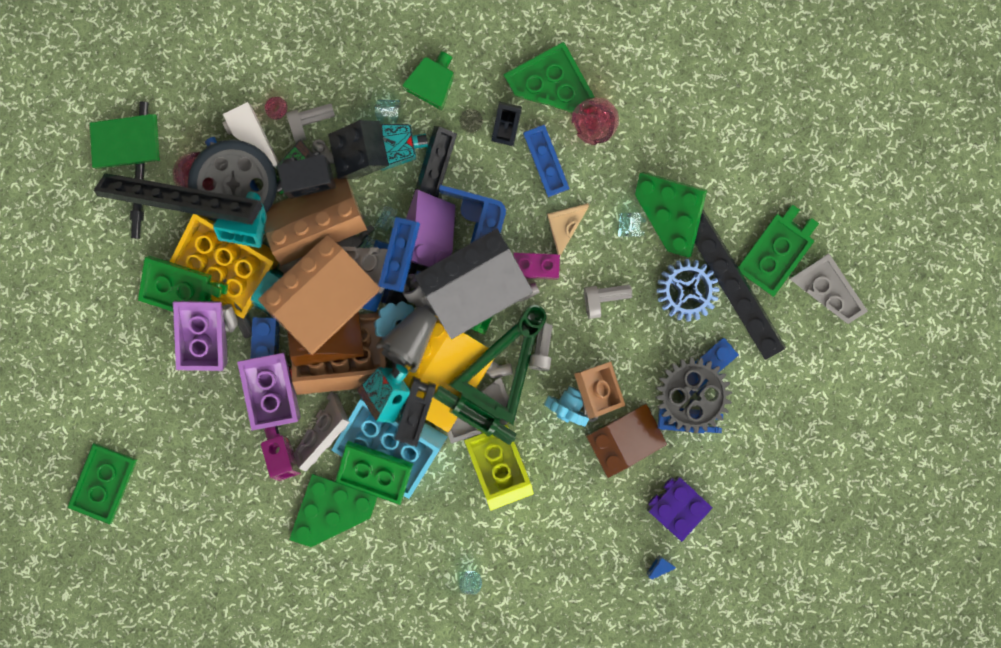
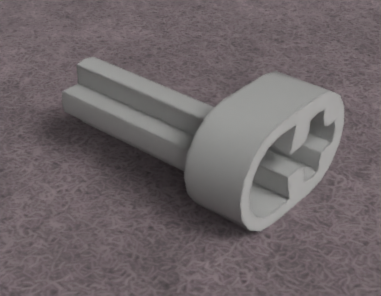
M331 103L299 113L298 110L286 112L295 143L300 139L302 141L307 140L303 130L304 125L335 117Z
M408 274L402 294L408 302L414 303L416 307L426 305L432 308L416 281L415 274Z
M630 285L597 289V286L584 287L588 319L601 318L600 302L632 298V288Z
M545 323L537 334L535 353L530 357V369L550 371L552 358L548 357L553 325Z

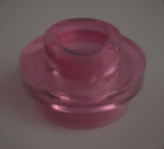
M272 97L267 100L265 111L268 117L278 120L285 116L288 106L284 99Z

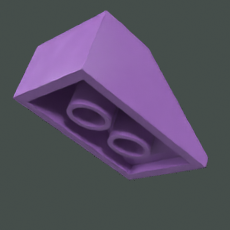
M415 190L406 217L407 220L420 223L411 262L429 268L452 254L455 205L420 190Z
M174 301L176 370L223 371L228 360L222 302Z
M285 353L237 362L251 430L299 421L301 416Z

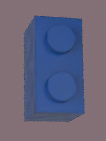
M253 317L250 359L279 354L280 323L275 318Z

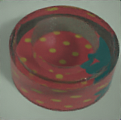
M469 109L461 114L460 125L465 132L475 133L481 129L483 119L477 110Z

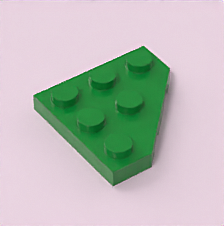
M565 42L556 45L504 74V78L514 96L574 114H578L597 103Z
M641 172L635 196L668 252L688 258L691 257L707 190Z
M312 474L289 540L313 547L369 520L378 497Z

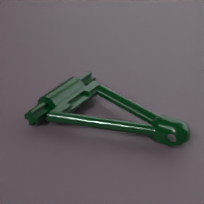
M539 305L528 306L518 322L453 379L448 385L460 393L458 396L439 385L435 389L433 398L449 407L451 414L488 437L494 435L506 444L511 445L516 439L517 433L499 422L502 419L510 425H514L535 337L546 322L545 310ZM522 335L521 350L507 406L505 407L467 382Z

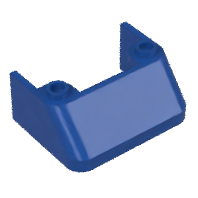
M440 185L439 190L442 195L462 200V216L466 220L476 222L470 243L497 228L501 234L506 215V209L502 202Z

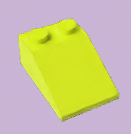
M483 433L464 440L490 511L534 494L515 442L508 445L494 435L488 437Z

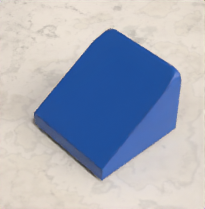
M659 555L647 571V575L650 579H655L674 570L676 567Z

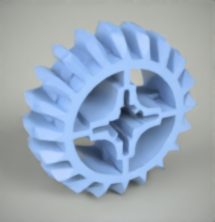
M686 259L684 267L680 261H676L677 269L669 265L667 268L670 274L665 271L661 273L666 280H658L657 282L659 285L664 286L656 290V293L664 294V297L658 298V302L666 301L667 303L662 309L666 310L670 307L671 311L668 314L670 317L678 312L677 320L679 321L683 318V314H685L687 322L691 321V314H693L695 320L700 319L699 312L707 316L708 311L705 307L709 309H714L715 307L710 303V300L718 301V297L712 295V292H719L718 287L712 288V284L717 283L718 280L717 278L709 279V276L713 275L714 272L711 270L705 273L706 264H703L699 269L698 260H695L692 266H690V260ZM680 272L695 273L688 282L675 278ZM700 278L705 284V298L697 289ZM671 283L678 290V297L675 303L670 296ZM692 284L693 295L688 294L683 297V291H685L682 290L683 286L687 287ZM687 299L700 303L695 309L681 308Z

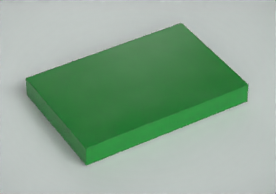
M149 114L89 123L92 168L100 169L160 161L157 115Z
M347 441L335 482L401 505L414 463Z
M93 443L67 508L109 525L112 524L138 459Z

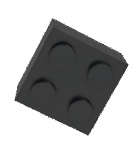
M358 120L328 134L338 179H359L389 166L380 121Z
M320 152L307 154L306 159L301 160L288 158L283 160V164L277 165L283 192L290 199L336 188L330 161L324 154L320 155Z

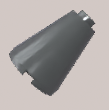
M426 305L423 307L418 306L378 342L377 349L382 347L384 350L381 353L396 365L411 367L409 372L415 373L419 368L437 321L435 311Z

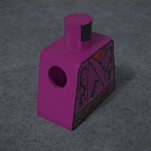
M278 426L265 428L264 432L267 441L261 443V448L269 477L282 481L301 474L289 438L283 435L280 436Z

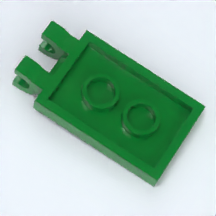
M794 205L789 206L783 217L778 214L774 216L738 266L744 277L772 297L776 295L815 240L809 236L819 225L813 218L808 219L803 228L795 224L792 220L799 213L800 209Z
M149 255L144 259L138 301L173 312L174 301H211V296L219 298L221 294H227L228 285L211 282L212 275Z

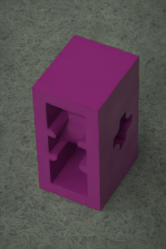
M513 253L525 278L559 279L560 255Z

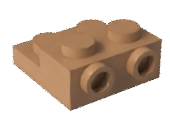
M611 362L574 374L589 419L626 406Z

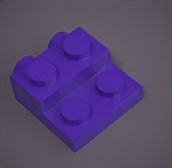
M677 476L675 479L671 477L664 484L663 488L665 490L660 496L656 494L648 502L650 507L647 511L682 542L713 507Z

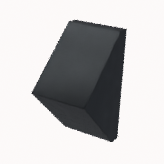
M499 101L492 142L514 146L522 106Z

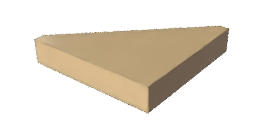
M588 203L547 214L558 255L562 254L589 207Z

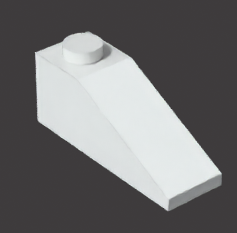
M247 102L224 113L223 116L226 121L223 122L227 133L229 135L232 134L239 141H245L259 148L272 162L273 167L276 168L279 163L252 106Z

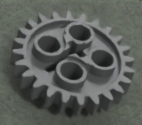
M689 357L688 364L683 359H680L679 367L674 363L671 364L672 372L664 370L667 378L659 377V380L664 384L663 386L656 387L657 390L662 392L661 395H657L655 398L662 400V403L657 408L665 409L661 414L662 417L670 416L668 424L676 421V429L679 430L684 425L685 432L688 433L690 428L693 427L694 433H698L700 426L704 431H708L707 424L716 427L715 419L723 421L720 413L729 412L724 405L732 403L726 399V396L731 395L732 392L725 390V387L729 386L730 382L722 381L726 376L725 373L717 374L720 369L719 366L711 369L712 361H708L703 365V358H699L695 364L693 357ZM691 372H695L698 376V381L694 385H690L687 382V376ZM704 379H707L708 382L696 393L698 396L697 400L691 399L684 410L680 411L679 408L691 397L689 392L691 390L697 391ZM712 387L715 390V397L712 400H707L705 398V391ZM675 390H680L683 394L682 400L675 403L671 397L672 393ZM694 405L700 408V414L696 418H692L689 414L690 408Z

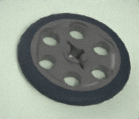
M224 140L209 145L199 153L189 171L188 188L232 195V190L230 186H226V182H230L233 170L236 182H240V185L235 187L234 196L246 198L248 192H255L260 195V202L263 204L266 213L272 207L277 193V176L272 162L259 148L245 141ZM218 157L225 158L228 162L227 168L224 170L216 169L214 167L215 159ZM243 157L251 160V167L246 171L238 167V161ZM211 177L216 181V186L213 190L203 188L202 181L205 178ZM253 178H260L263 181L262 189L258 191L252 190L250 188V181ZM204 216V217H206V218H208V219H210V220H212V221H214V222H216V220L218 219V218H213V217Z

